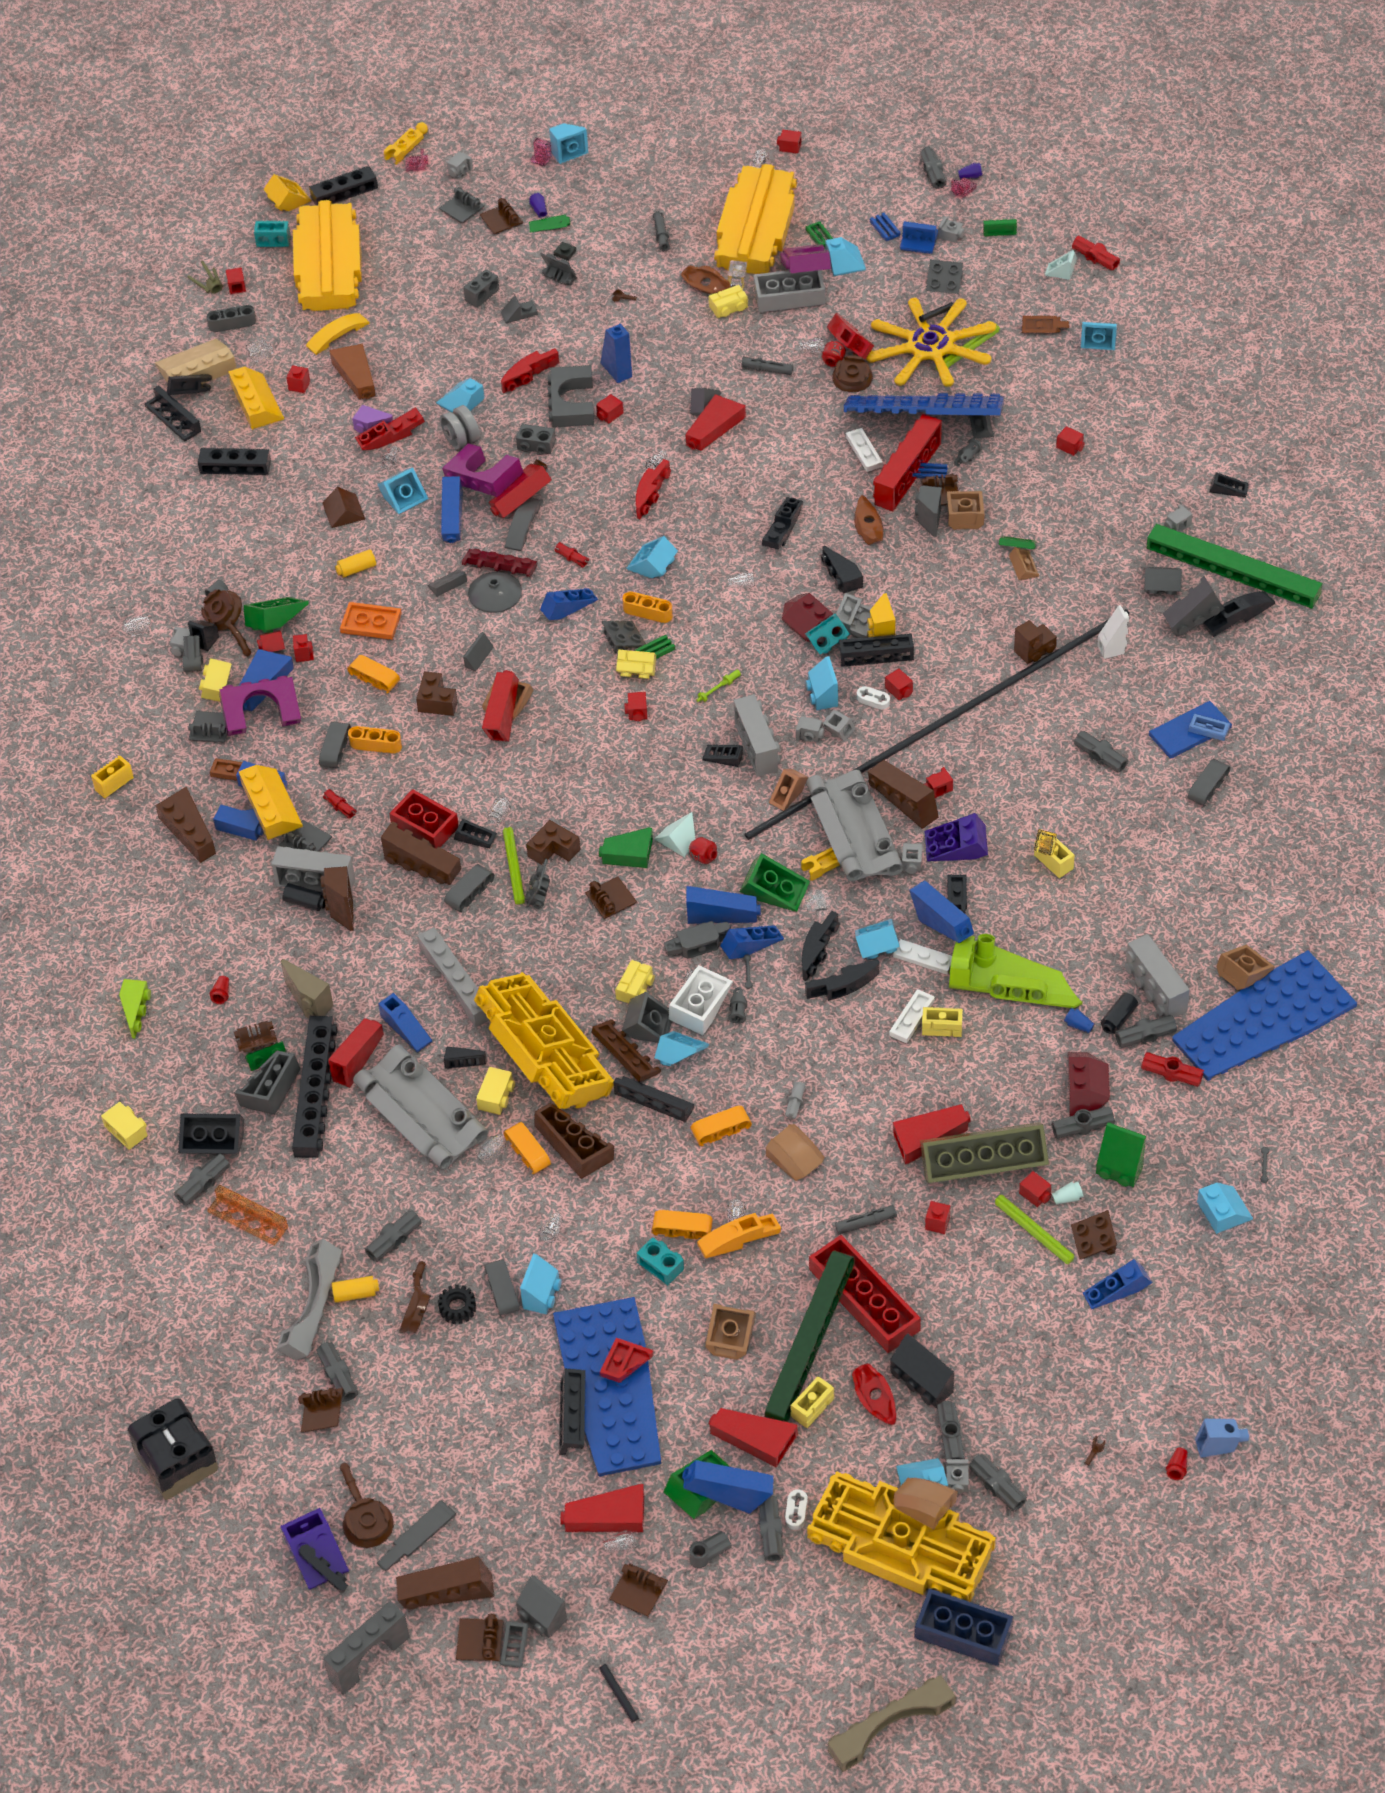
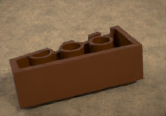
M885 760L867 771L869 785L880 792L921 829L939 818L934 791Z
M187 786L155 805L158 818L200 863L216 854L212 837Z
M392 821L381 836L384 859L389 864L400 865L407 871L418 872L422 877L433 878L440 884L446 883L451 885L461 870L460 858L440 847L433 848L428 840L424 838L419 840L413 837V832L408 829L403 831L397 828L398 824Z
M550 1102L534 1112V1126L581 1179L614 1160L613 1144L610 1142L606 1143L601 1139V1136L588 1131L585 1125L572 1120L569 1114L559 1109Z
M479 1556L396 1577L398 1601L404 1609L413 1610L423 1606L494 1597L492 1573Z

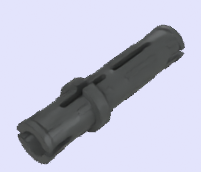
M657 211L653 214L657 233L656 240L659 243V249L664 252L670 248L668 242L669 234L666 231L663 213Z
M743 356L741 367L787 375H792L794 367L793 364L766 361L759 357L755 359Z
M893 1204L877 1210L874 1208L871 1209V1212L835 1222V1227L838 1235L868 1225H878L884 1220L897 1217V1212Z

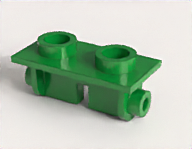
M283 1041L275 1042L272 1046L253 1053L249 1052L245 1059L249 1064L250 1070L259 1069L277 1050L286 1052Z

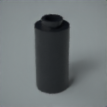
M291 883L285 886L282 897L283 901L316 911L325 908V899L322 892Z
M1122 993L1101 1020L1102 1029L1106 1033L1115 1034L1137 1008V999L1129 993Z

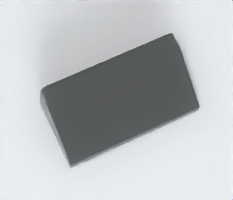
M969 415L974 439L994 437L990 415Z
M457 569L428 584V587L438 597L467 582V575L465 572Z
M484 632L479 634L464 654L465 668L477 671L494 648Z

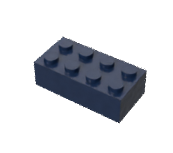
M929 1588L915 1624L914 1638L999 1667L1013 1629L1014 1616Z

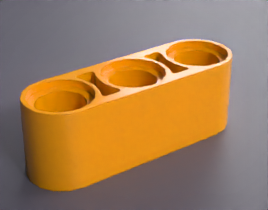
M631 591L624 593L622 597L623 610L629 615L661 623H668L673 618L672 603L668 600Z
M359 655L347 667L350 675H355L363 682H369L372 684L371 686L387 691L386 693H389L400 681V677L395 671L364 655Z
M354 726L348 731L350 746L353 749L391 754L398 753L402 749L401 735L396 730Z
M738 1105L694 1122L690 1129L699 1146H704L703 1144L707 1142L712 1143L722 1139L723 1136H731L741 1132L740 1130L749 1129L752 1123L744 1107Z
M519 1122L503 1131L506 1141H510L512 1144L510 1146L517 1155L520 1154L521 1160L527 1168L533 1171V1175L551 1165L547 1153L523 1122Z
M658 1210L654 1213L651 1232L655 1236H658V1234H662L664 1237L675 1238L684 1236L686 1239L698 1240V1238H703L711 1232L713 1218L702 1213Z

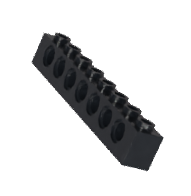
M309 1016L292 1144L294 1157L318 1158L319 1151L323 1150L321 1134H325V1122H323V1117H327L325 1101H329L330 1095L327 1085L331 1084L332 1080L331 1073H329L330 1066L328 1060L331 1057V1053L335 1052L336 1042L333 1040V1037L337 1036L338 1026L334 1024L333 1016Z

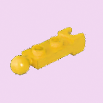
M424 122L418 123L415 130L409 128L393 145L390 144L384 150L385 160L394 157L396 160L395 164L398 165L424 139L423 135L428 131L427 124Z
M832 847L801 861L802 871L809 870L810 881L840 866Z

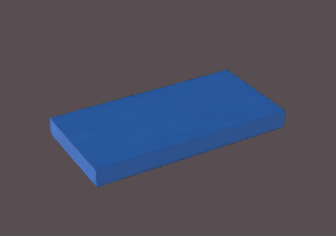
M1211 701L1150 730L1149 736L1170 759L1211 739V737L1188 731L1194 714L1230 723Z

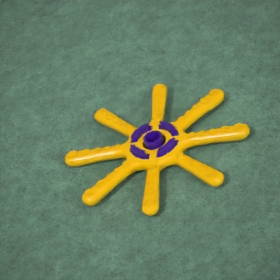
M911 298L908 301V305L919 325L917 330L910 331L880 319H875L871 322L873 330L904 338L908 342L871 351L866 361L874 363L905 353L914 354V357L895 377L894 382L897 386H904L920 362L924 360H933L943 386L951 387L954 384V379L942 358L944 355L954 354L982 365H988L992 359L987 353L960 347L954 344V342L973 336L993 333L996 330L994 322L988 321L969 328H963L962 330H947L967 305L966 300L962 298L955 301L943 320L937 325H929L927 321H919V316L923 315L924 312L918 298Z

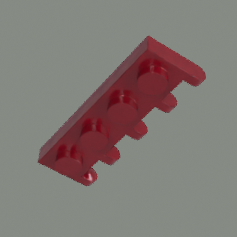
M476 548L469 549L462 559V565L465 566L472 564L477 565V568H482V566L494 568V571L497 572L505 570L510 571L514 575L516 573L526 574V577H531L537 567V561L530 558L502 555L496 552L481 551Z

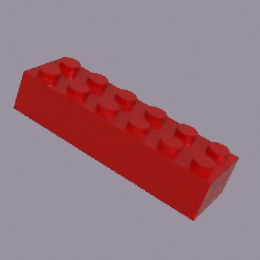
M922 414L919 420L915 421L912 430H909L904 441L899 443L897 451L891 454L889 462L884 464L879 476L874 478V505L892 512L896 509L917 479V477H912L913 473H921L917 472L919 468H924L920 467V464L928 463L941 445L942 420Z
M839 1235L809 1256V1270L819 1281L833 1251L854 1257V1266L839 1302L888 1354L899 1346L907 1333L914 1336L921 1331V1317L842 1235Z

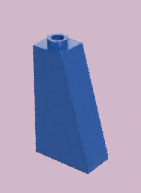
M621 323L605 331L600 362L617 383L632 377L630 336Z
M460 476L442 477L441 535L443 541L447 543L461 541L463 490Z
M258 649L240 684L245 682H251V684L259 683L262 679L277 680L280 676H287L294 668L292 657ZM256 695L249 698L243 705V711H253L267 696Z
M924 880L909 890L921 923L958 943L974 934L970 918Z
M686 886L688 924H701L713 921V923H757V916H761V904H757L756 896Z
M695 1460L689 1467L684 1469L682 1475L684 1489L748 1514L773 1495L774 1476Z

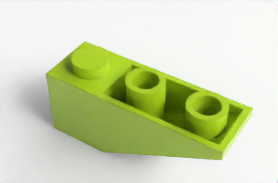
M124 979L119 996L131 1036L135 1039L137 1032L141 1031V1017L146 1015L145 1004L151 998V990L148 989L147 981Z

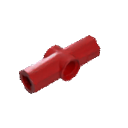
M1078 235L1072 243V248L1085 255L1086 260L1094 262L1093 264L1099 263L1109 270H1115L1120 264V258L1108 252L1106 247L1100 242L1094 244Z
M1149 1052L1145 1053L1141 1064V1069L1162 1075L1167 1081L1175 1082L1178 1080L1197 1087L1200 1086L1204 1070L1184 1064L1177 1057L1165 1058Z

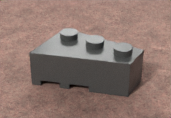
M1205 576L1200 579L1201 583L1195 588L1191 587L1188 590L1189 594L1182 600L1178 599L1163 613L1176 637L1186 634L1189 630L1201 625L1207 619L1224 610L1223 605Z
M278 1050L260 1067L261 1070L254 1077L250 1076L247 1079L248 1083L241 1090L237 1089L234 1092L240 1106L276 1114L301 1069L294 1054Z

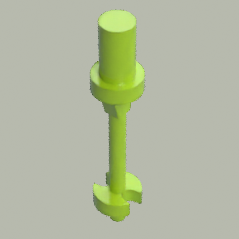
M736 669L731 674L724 675L723 680L706 693H698L696 701L700 702L703 700L705 703L708 700V695L721 686L731 685L733 680L741 676L740 671Z

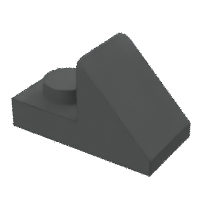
M513 296L502 309L501 314L507 324L538 315V311L532 300L519 303L517 297Z

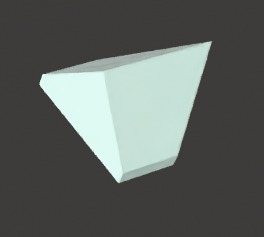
M1072 250L1050 262L1045 276L1070 280L1077 261L1075 252Z
M692 812L668 825L655 838L656 841L684 858L689 853L690 843L695 840Z

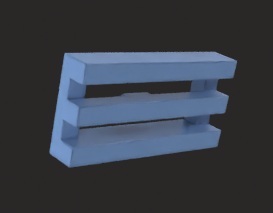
M1194 714L1188 731L1225 741L1230 723Z

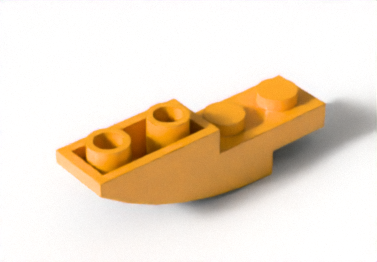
M753 1213L720 1226L698 1240L697 1245L706 1259L743 1249V1243L780 1234L781 1226L773 1213L761 1217Z

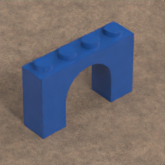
M243 761L236 774L238 786L243 787L239 771L257 764ZM277 771L285 788H287L288 782L286 781L285 773ZM220 805L213 818L215 829L255 841L264 833L253 809L238 810Z

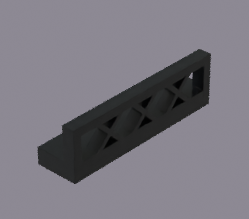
M158 385L153 388L155 397L144 403L148 410L185 442L201 432L200 422L162 387ZM157 401L161 404L160 408L151 406ZM162 411L170 412L171 415L162 416ZM172 420L181 421V425H172ZM182 429H190L192 432L185 436L182 433Z
M912 633L839 640L841 667L914 660ZM910 652V655L907 656L900 655L902 653ZM884 654H890L889 657H882ZM866 656H872L870 659H864ZM845 658H854L853 660L845 661Z
M625 1076L622 1079L616 1077L613 1082L615 1095L685 1123L695 1108L693 1103Z
M564 1368L560 1380L559 1455H566L568 1448H584L585 1370Z

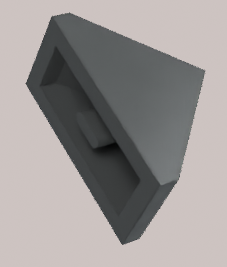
M691 388L690 413L692 415H700L714 395L720 396L721 391L709 388Z

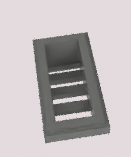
M506 1621L500 1666L522 1668L529 1631L528 1623ZM511 1631L522 1632V1636H520V1635H512V1634H510V1632H511ZM509 1639L521 1640V1644L509 1643ZM508 1647L520 1649V1652H511L507 1650ZM506 1656L519 1657V1660H506Z

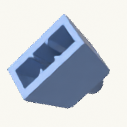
M1204 1419L1195 1438L1200 1458L1234 1452L1239 1442L1249 1441V1432L1247 1428L1238 1429L1237 1422L1234 1419Z

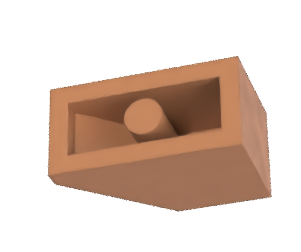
M783 769L769 803L783 811L786 810L801 794L808 777L794 769Z

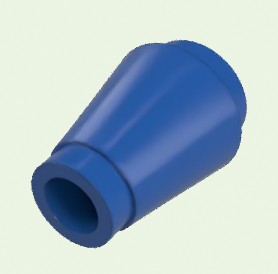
M1073 1008L1069 1010L1064 1019V1022L1068 1023L1067 1026L1090 1033L1095 1025L1080 1010Z

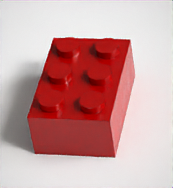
M414 789L389 813L390 821L397 823V828L403 831L408 829L413 832L412 836L419 840L423 838L428 840L435 849L441 847L459 826L456 812Z

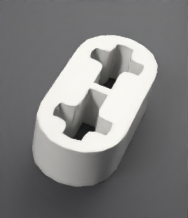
M866 686L860 687L857 690V700L862 704L881 710L888 708L890 705V696L885 692Z
M793 1490L788 1496L785 1521L787 1527L791 1530H799L805 1523L808 1502L807 1495L803 1490ZM796 1497H801L802 1500L799 1502V1507H795ZM794 1513H798V1520L796 1523H792Z

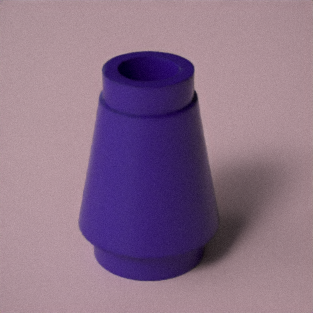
M976 162L958 170L960 180L975 179L983 176L981 165Z
M540 193L531 195L529 204L538 217L547 216L544 196Z

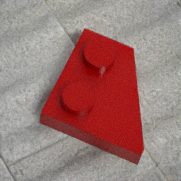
M616 1338L600 1370V1376L620 1383L650 1360L654 1355V1350Z

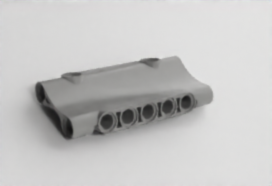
M852 770L830 780H824L819 775H813L807 779L806 785L812 796L811 800L837 860L849 881H856L873 875L895 876L903 871V864L861 771Z
M400 1044L395 1045L375 1067L370 1070H360L353 1078V1082L366 1094L365 1097L423 1155L429 1157L440 1169H446L463 1152L483 1142L489 1134V1131L475 1118L474 1114Z

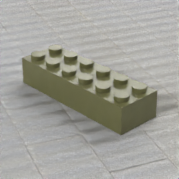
M1040 1122L920 1140L925 1180L928 1183L1049 1165L1044 1125Z

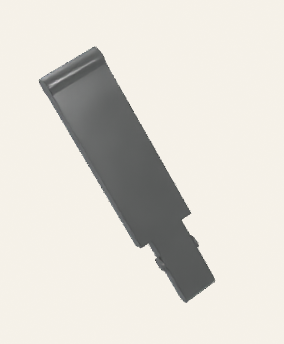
M440 1500L393 1542L395 1546L388 1550L377 1561V1564L386 1572L395 1563H398L404 1555L407 1557L412 1555L457 1514L444 1501Z

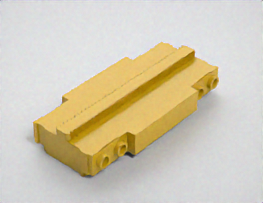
M764 164L761 168L743 166L741 173H738V184L735 183L734 188L730 187L717 229L718 250H715L714 260H717L718 268L724 267L727 271L752 274L769 273L771 267H774V256H777L778 251L782 252L795 208L793 189H796L797 179H794V172L774 170L773 165Z
M329 200L320 201L317 206L307 205L299 207V214H296L297 224L299 225H296L297 230H293L294 281L296 288L298 287V292H301L298 293V303H302L303 310L310 309L311 311L349 309V307L356 306V299H359V292L356 287H359L358 282H362L359 224L356 225V220H353L356 219V210L352 209L351 203L331 204Z
M521 972L517 975L491 980L487 986L482 985L479 987L474 1001L490 1020L489 1030L531 1083L538 1081L559 1109H567L573 1105H576L575 1108L586 1107L589 1101L610 1095L614 1086V1080L597 1060L600 1053L557 1000L550 1001L530 975L526 976Z
M837 1471L835 1475L833 1474L830 1477V1482L813 1513V1521L807 1527V1538L815 1544L820 1545L822 1543L829 1546L834 1552H842L843 1562L918 1594L924 1595L926 1589L930 1588L969 1602L972 1601L974 1591L978 1583H980L983 1572L990 1560V1554L995 1550L996 1537L987 1531H979L968 1523H960L959 1513L948 1510L933 1530L895 1508L894 1493L899 1488L879 1481L877 1487H874L869 1482H861L847 1473L842 1474Z

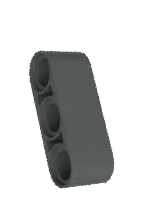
M252 305L214 310L206 315L208 328L211 332L253 326L256 323L255 309Z
M331 721L319 755L320 766L339 768L338 763L341 762L344 754L342 752L343 748H346L349 739L347 736L351 728L350 724Z
M1213 758L1190 788L1187 798L1206 806L1205 803L1207 800L1210 801L1215 794V789L1221 786L1224 781L1223 778L1228 776L1231 767Z
M476 864L447 892L444 902L455 910L463 912L462 909L465 906L468 907L475 900L474 897L477 894L480 895L487 888V885L493 882L494 873Z
M501 1259L484 1264L491 1291H493L494 1301L499 1310V1316L519 1311L518 1300L505 1260Z

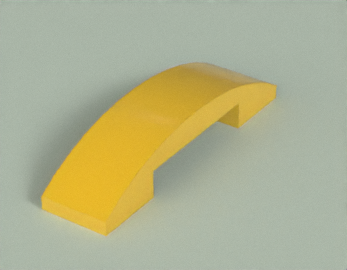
M360 313L342 316L320 329L308 341L306 347L317 355L329 348L330 342L352 329L358 331L370 322Z

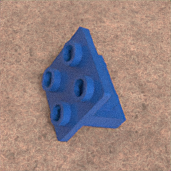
M904 221L900 250L932 254L938 236L937 226Z

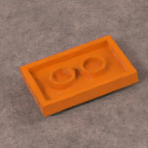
M349 602L340 626V633L393 640L402 614L401 608Z

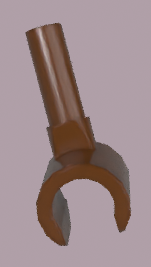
M620 289L615 290L612 294L614 295L612 298L614 302L620 301L621 298L636 300L637 298L636 296L624 294Z
M1098 1436L1093 1438L1091 1453L1084 1463L1088 1466L1097 1452L1104 1450L1106 1441L1104 1440L1102 1444H1097Z

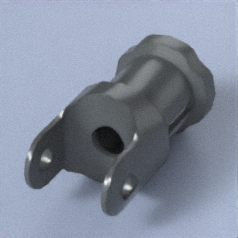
M971 438L967 446L959 451L958 457L955 459V465L960 466L962 462H971L974 455L981 451V443L977 439Z
M740 987L733 990V996L730 1000L731 1014H729V1021L732 1023H744L746 1021L745 1009L747 1008V1000L743 995V989Z

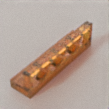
M220 1184L215 1189L216 1199L207 1209L214 1216L274 1246L288 1229L285 1217ZM220 1202L228 1206V1210L222 1212L215 1210ZM242 1212L245 1219L235 1220L232 1218V1213ZM257 1220L261 1222L262 1227L252 1229L249 1227L248 1222ZM275 1229L278 1233L272 1239L266 1236L265 1230Z

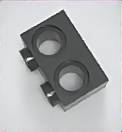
M487 269L481 272L463 287L465 301L476 308L482 305L500 290L498 276Z
M522 423L516 437L517 449L524 452H538L539 454H551L556 441L555 428Z

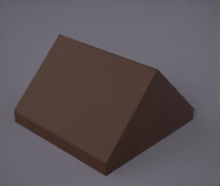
M336 487L322 503L331 528L365 520L357 495L340 487Z

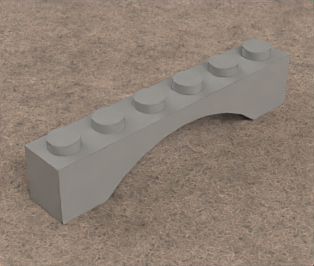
M435 927L417 935L420 950L447 980L473 1025L478 1027L490 1021L474 1001L478 991L477 986Z
M325 1239L316 1241L310 1246L305 1261L309 1275L307 1304L299 1319L292 1326L282 1331L276 1348L293 1360L307 1357L312 1350L311 1344L317 1334V1326L323 1316L324 1304L329 1297L328 1292L335 1279L336 1268L340 1263L339 1258L342 1250Z

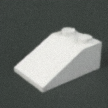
M698 965L670 1003L669 1020L704 1035L713 1022L733 981Z

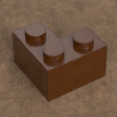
M1028 620L1015 628L1014 652L1027 664L1033 661L1036 662L1041 656L1046 653H1052L1055 650L1057 636L1044 624L1036 627Z
M424 671L416 697L418 712L454 716L458 703L456 689L444 688L442 673Z
M551 820L526 843L527 856L541 865L545 859L548 860L553 854L569 862L581 850L579 836Z

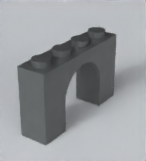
M592 366L551 367V375H547L548 385H551V387H548V397H551V399H548L549 409H552V411H549V422H553V427L594 425L593 402L572 403L561 398L565 392L570 390L593 388Z
M391 1600L323 1658L329 1681L343 1695L360 1681L358 1666L362 1658L372 1647L383 1641L394 1652L410 1638L405 1614Z

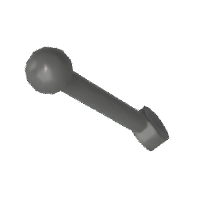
M746 954L743 958L744 961H746L747 982L745 983V987L747 989H750L753 986L752 982L750 981L749 961L751 960V956Z
M1262 1147L1263 1171L1260 1180L1262 1183L1268 1182L1267 1154L1269 1153V1148Z

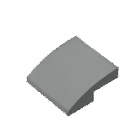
M845 593L836 615L850 634L858 638L867 637V630H870L867 618H870L871 607L861 604L862 599Z

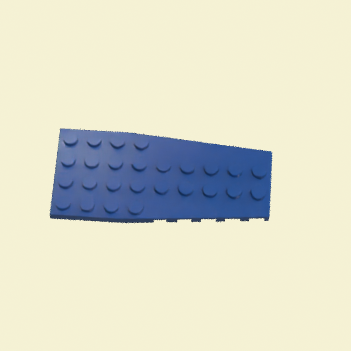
M938 393V396L851 395L848 396L844 404V412L856 411L864 413L873 411L875 413L890 411L899 414V412H909V414L926 412V414L1001 415L1004 396H1000L998 393H992L990 396H983L982 393H974L972 396H966L965 393H956L955 396H948V393Z
M1307 950L1273 969L1261 980L1240 990L1175 1034L1172 1041L1196 1068L1204 1070L1203 1076L1209 1081L1213 1076L1220 1073L1224 1074L1230 1068L1237 1065L1239 1067L1245 1064V1061L1252 1058L1256 1059L1269 1050L1273 1051L1286 1042L1290 1043L1313 1032L1357 1007V1002Z
M635 1297L553 1313L564 1368L585 1370V1434L598 1476L661 1464L648 1361L620 1383L600 1376V1370L616 1338L646 1347Z

